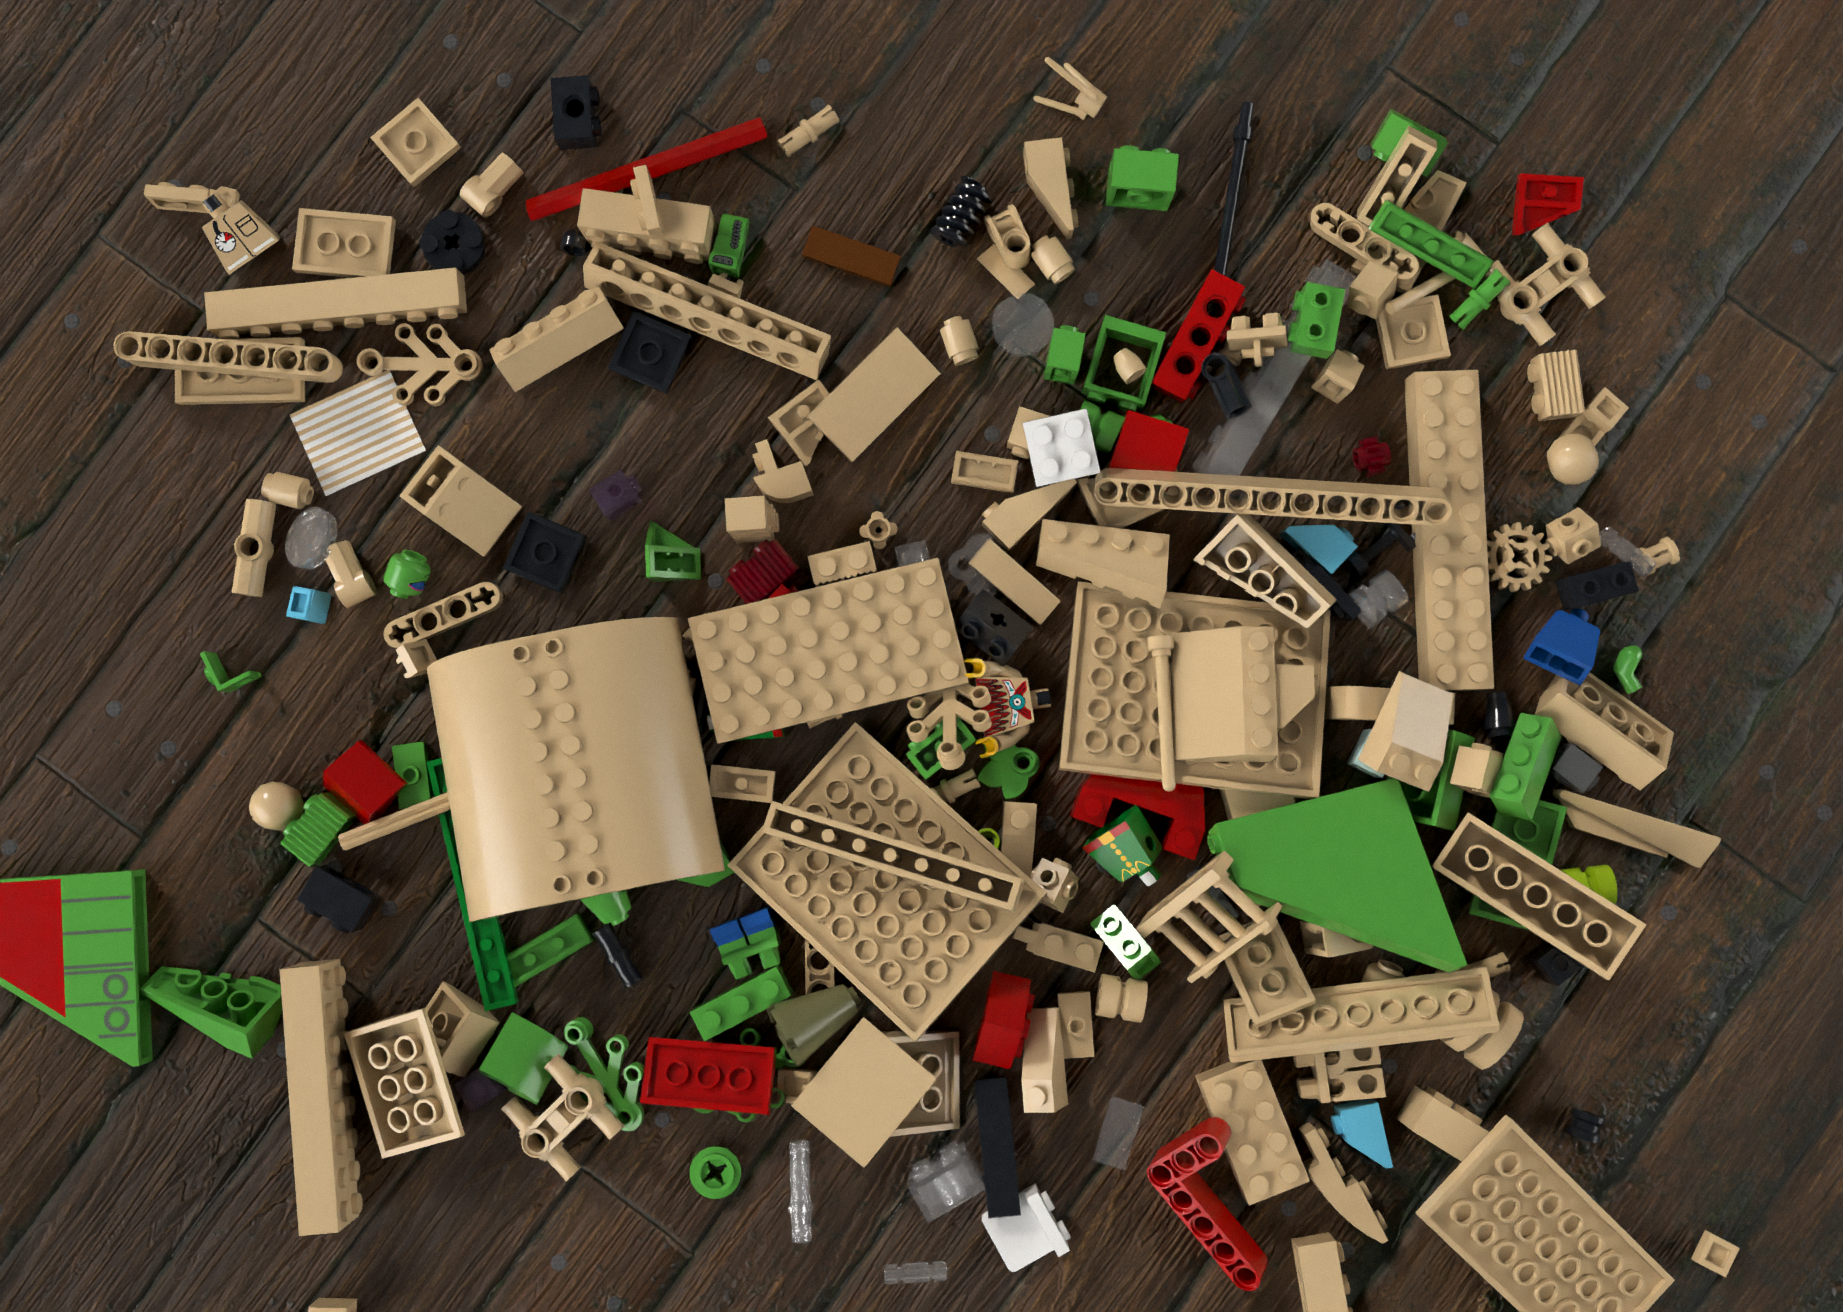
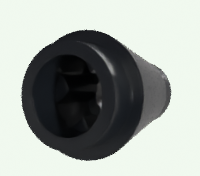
M1507 693L1487 694L1484 732L1488 733V739L1490 740L1510 739L1516 723Z

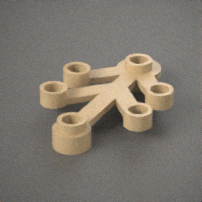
M406 323L396 327L395 336L401 343L407 344L419 357H383L377 350L371 348L362 350L357 356V366L369 376L379 375L383 370L417 371L403 385L395 387L392 392L393 399L402 406L411 404L414 400V393L438 371H448L449 373L436 386H429L424 392V398L430 405L435 407L442 405L445 401V394L460 380L471 381L480 375L483 363L480 356L473 350H460L449 339L447 331L439 324H433L428 327L426 331L427 338L433 344L440 345L451 358H437L417 337L415 329ZM409 329L411 332L410 336L406 339L401 338L402 331ZM436 330L442 331L439 339L432 338V334ZM373 359H377V366L373 369H369V362ZM466 361H471V369L464 371L462 369L463 364ZM401 391L408 392V397L405 400H399L398 398ZM438 391L440 394L439 398L436 401H431V393Z
M966 683L926 693L923 697H913L907 703L910 715L913 718H922L928 713V708L943 696V702L923 721L916 720L907 726V733L912 742H922L928 737V733L943 720V742L938 747L937 757L941 767L946 770L957 769L965 761L962 746L957 742V717L971 724L977 732H984L992 725L989 713L986 710L974 711L957 701V695L961 694L970 699L977 708L987 706L991 702V696L988 688L985 686L973 687Z

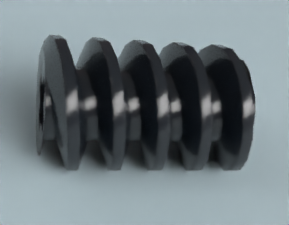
M965 175L961 176L962 184L959 183L955 187L954 191L956 194L950 195L948 199L950 205L943 207L942 213L944 216L937 217V227L934 226L930 229V233L938 241L950 247H956L957 244L967 247L968 242L962 237L963 234L974 235V231L969 227V224L980 225L981 221L975 214L985 215L987 213V210L981 205L982 202L993 203V199L987 194L988 191L979 182Z

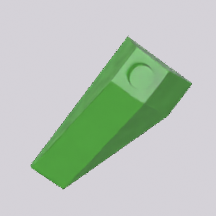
M161 966L139 988L142 994L224 1047L251 1059L274 1035L282 1013L281 985L262 977L250 976L249 980L232 978V974L221 973L220 976L201 975L199 970Z

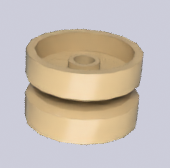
M1493 990L1500 1032L1441 1039V1041L1457 1052L1464 1050V1058L1481 1070L1492 1066L1508 1051L1516 1040L1524 1020L1523 1012L1509 1002L1504 1001L1500 1003L1499 995Z

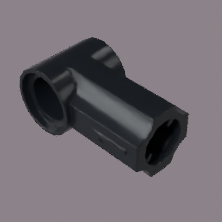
M1221 353L1209 354L1202 362V374L1209 381L1225 417L1231 419L1247 413L1252 404L1238 377L1236 366ZM1225 365L1224 372L1220 376L1214 377L1215 370L1219 366Z

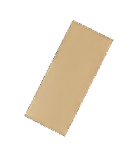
M995 244L977 258L1017 299L1035 285L1021 269H1012L1005 264Z

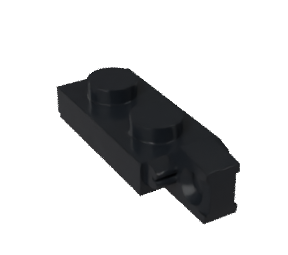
M1300 548L1291 554L1337 599L1328 608L1337 619H1344L1347 622L1353 620L1361 613L1362 609L1319 564L1316 565Z

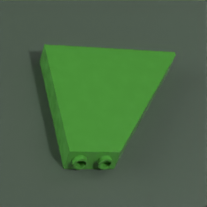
M1393 778L1219 822L1210 829L1207 837L1210 851L1212 854H1216V856L1226 851L1234 859L1227 869V872L1230 874L1228 878L1254 903L1270 908L1279 902L1283 906L1280 910L1281 913L1448 973L1457 971L1467 965L1398 779Z

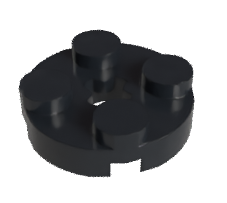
M445 210L430 220L419 242L425 259L435 270L457 268L463 275L472 272L480 265L486 250L484 246V233L481 227L470 216L452 210ZM459 237L458 243L461 245L460 248L457 250L451 248L448 251L446 249L448 247L447 241L450 238Z

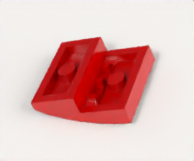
M1127 410L1108 468L1175 472L1189 429Z

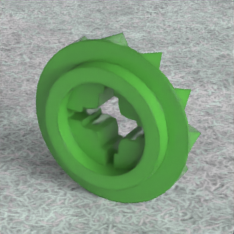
M713 1145L701 1150L693 1159L690 1166V1180L695 1190L702 1196L710 1199H720L730 1195L737 1188L742 1168L740 1167L738 1157L729 1151L727 1147L723 1148ZM710 1163L716 1167L726 1164L721 1173L722 1180L716 1176L705 1180L711 1170Z

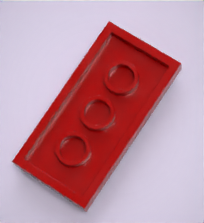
M649 1037L640 1103L770 1115L777 1048Z

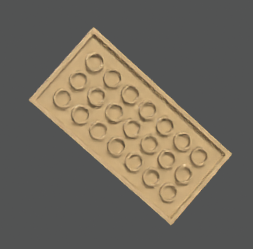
M938 558L688 618L717 744L969 683L968 677L964 675L967 673Z
M1507 1115L1494 1126L1415 1212L1519 1312H1646L1675 1281Z

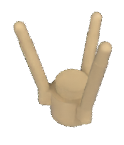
M1046 57L1045 62L1080 90L1075 100L1079 107L1076 108L1037 95L1034 96V101L1075 114L1082 120L1086 118L1087 114L1095 118L1107 96L1101 90L1094 87L1069 63H1064L1063 68L1050 57Z

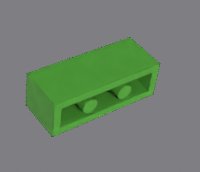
M1520 713L1489 796L1500 815L1532 820L1562 737L1552 718Z
M778 964L694 1007L689 1013L705 1042L764 1011L766 1007L790 997L794 990L781 965Z

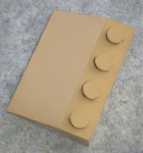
M1238 626L1171 633L1170 636L1174 638V650L1171 651L1170 657L1174 761L1271 762L1278 756L1273 627Z
M426 1008L391 1016L344 1033L382 1159L465 1135Z

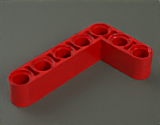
M1211 1117L1161 1147L1147 1169V1178L1232 1282L1244 1291H1253L1261 1283L1268 1266V1258L1197 1173V1171L1221 1157L1231 1138L1232 1132L1229 1124L1221 1118Z

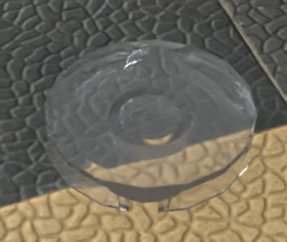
M1017 293L998 304L993 314L992 332L995 341L1004 351L1014 356L1027 357L1039 353L1048 345L1054 329V317L1043 299L1033 294Z
M310 507L294 520L285 541V553L288 561L293 566L312 570L328 558L331 552L328 549L330 542L335 543L337 537V523L334 516L322 508Z

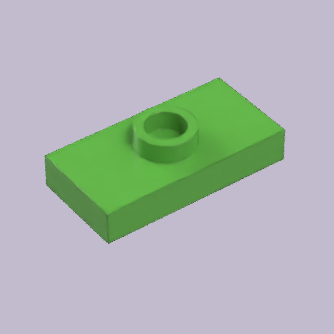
M423 741L392 746L395 772L407 782L398 794L399 809L408 808L433 798L432 784L426 763L429 761L427 743Z

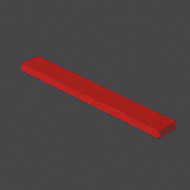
M759 117L526 200V210L530 220L535 221L580 205L583 188L616 192L630 187V180L636 179L633 167L646 165L653 179L763 140L768 136L764 124Z

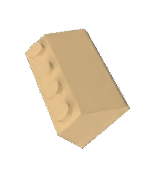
M1589 672L1581 686L1556 675L1540 697L1535 715L1552 718L1559 733L1569 743L1580 747L1591 755L1597 763L1605 765L1615 772L1625 783L1633 785L1638 790H1642L1667 769L1674 732Z

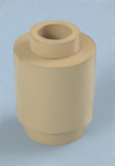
M1046 235L1033 244L1032 248L1034 251L1030 256L1047 280H1052L1056 285L1075 271L1072 265V258L1056 236L1049 239Z
M956 316L944 321L945 327L940 329V333L949 359H953L955 366L977 359L979 357L977 353L979 346L969 319L962 320L961 316Z
M276 472L274 474L268 473L265 476L261 493L264 498H268L269 502L303 509L305 505L311 503L314 489L306 478Z

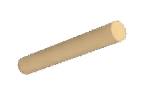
M1443 271L1386 303V311L1392 315L1456 278Z

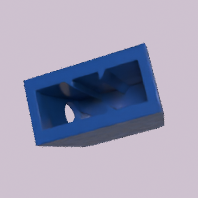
M1572 609L1569 614L1558 610L1536 635L1523 659L1581 686L1593 668L1600 630L1598 627L1587 623L1589 615L1582 609Z

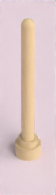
M1157 635L1148 637V651L1152 652V658H1155L1162 785L1164 790L1170 792L1176 787L1168 663L1171 651L1174 650V638L1170 635Z

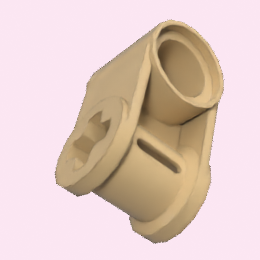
M1011 204L1007 210L992 217L989 215L984 216L983 219L989 236L996 244L1005 264L1012 269L1025 267L1031 258L1030 239L1016 207ZM1016 246L1023 248L1019 252L1010 251L1011 248Z

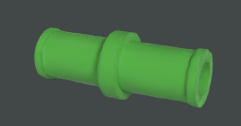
M1495 269L1476 290L1473 288L1468 293L1470 296L1449 317L1464 330L1483 309L1487 310L1491 306L1490 302L1511 282L1498 269Z

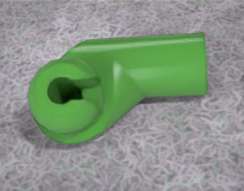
M1635 645L1623 648L1619 652L1613 667L1627 694L1633 693L1642 687L1634 672L1643 653Z

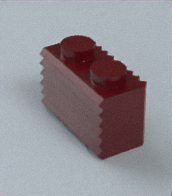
M767 539L764 540L753 550L755 556L746 563L744 560H740L728 571L731 576L726 580L746 604L768 599L781 584L785 585L801 571L776 539L771 542Z

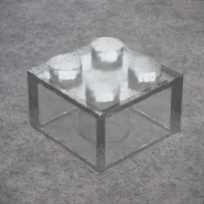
M956 1141L951 1142L939 1151L941 1155L931 1161L928 1158H924L911 1167L912 1172L909 1173L908 1189L928 1223L986 1190L984 1175L965 1141L958 1145Z

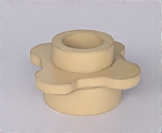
M879 511L873 512L867 524L860 527V535L871 540L876 549H883L889 537L897 533V525L893 522L889 523L884 518L883 513ZM880 527L882 531L877 533L875 531L876 528Z

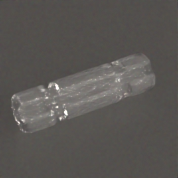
M1606 527L1600 532V543L1605 548L1611 547L1609 551L1623 562L1630 561L1631 565H1634L1633 570L1638 574L1646 576L1653 570L1656 565L1655 561L1648 555L1643 557V552L1623 536L1619 538V533L1612 527Z
M944 1261L933 1262V1265H928V1262L902 1263V1267H898L897 1264H887L884 1267V1281L886 1284H898V1281L902 1280L903 1283L929 1282V1279H934V1282L947 1280V1265Z

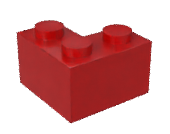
M993 971L987 990L983 1017L977 1034L973 1061L1011 1069L1014 1057H1021L1024 1039H1027L1031 1021L1026 1019L1025 1016L1026 1012L1031 1013L1034 1001V994L1029 993L1030 979Z

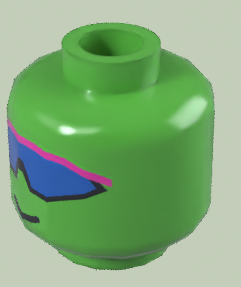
M402 550L401 553L392 555L383 576L385 584L391 588L390 593L392 595L408 599L409 595L416 596L423 592L431 573V568L426 563L427 559L425 556L411 550Z

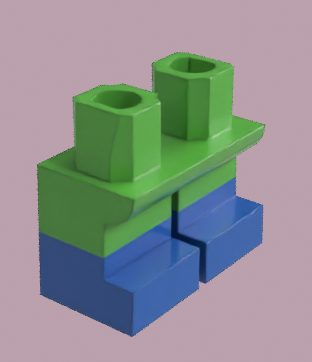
M770 906L709 929L720 951L723 965H729L736 980L753 973L748 959L749 956L759 953L764 969L781 963L778 948L781 940Z

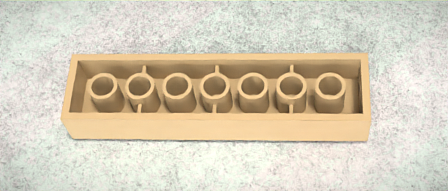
M340 959L301 962L280 969L299 1236L338 1233L359 1217L363 1205L362 1196L357 1192L360 1164L357 1160L355 1161L354 1148L357 1146L358 1134L356 1128H353L352 1125L355 1099L353 1095L350 1096L349 1083H351L353 1078V1068L351 1063H348L347 1050L349 1048L344 1033L348 1032L345 1030L348 1003L343 998L342 986L345 984L346 973L344 967L341 966Z

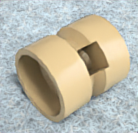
M1101 974L1096 996L1095 1015L1115 1018L1117 1014H1120L1123 1020L1141 1023L1147 1002V981L1128 978L1124 983L1121 982L1119 976Z

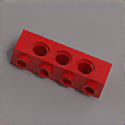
M1211 269L1152 380L1151 388L1182 404L1187 397L1194 398L1201 385V382L1196 379L1201 372L1202 362L1209 354L1213 353L1211 351L1217 341L1223 343L1226 338L1227 331L1231 328L1230 325L1226 324L1231 313L1238 315L1246 300V297L1241 295L1245 286ZM1210 303L1220 305L1223 311L1222 316L1218 318L1211 317L1207 313V305ZM1195 331L1204 332L1208 338V343L1204 346H1197L1192 341V333ZM1180 359L1189 360L1193 365L1192 373H1180L1176 367L1177 361Z

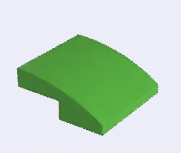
M512 1012L479 1068V1073L507 1086L508 1091L538 1105L552 1079L551 1074L544 1068L545 1065L558 1054L564 1058L569 1046L539 1026Z

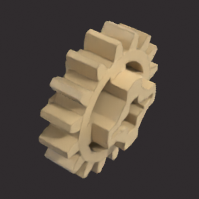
M1521 522L1512 524L1511 529L1508 524L1499 527L1500 532L1494 530L1489 533V537L1492 540H1487L1488 570L1491 573L1489 575V582L1497 579L1499 581L1497 588L1501 590L1509 585L1510 592H1516L1520 587L1525 591L1531 589V582L1533 584L1542 582L1539 574H1546L1550 571L1549 568L1544 566V562L1552 560V556L1545 555L1544 550L1551 547L1550 544H1541L1540 542L1544 536L1542 532L1533 535L1532 525L1522 530ZM1508 537H1518L1523 539L1524 541L1522 543H1516L1513 539H1509ZM1496 552L1498 553V563L1496 560ZM1514 552H1517L1519 555L1516 558V563H1514L1512 560V558H1514L1515 556ZM1509 572H1515L1518 576L1521 575L1523 578H1513L1506 574Z

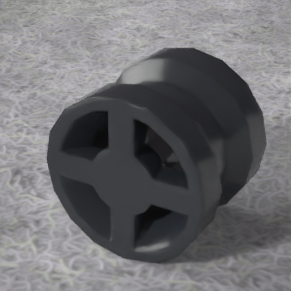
M1573 1107L1571 1113L1574 1118L1573 1123L1568 1126L1566 1133L1599 1144L1601 1138L1598 1133L1599 1128L1604 1125L1606 1118Z

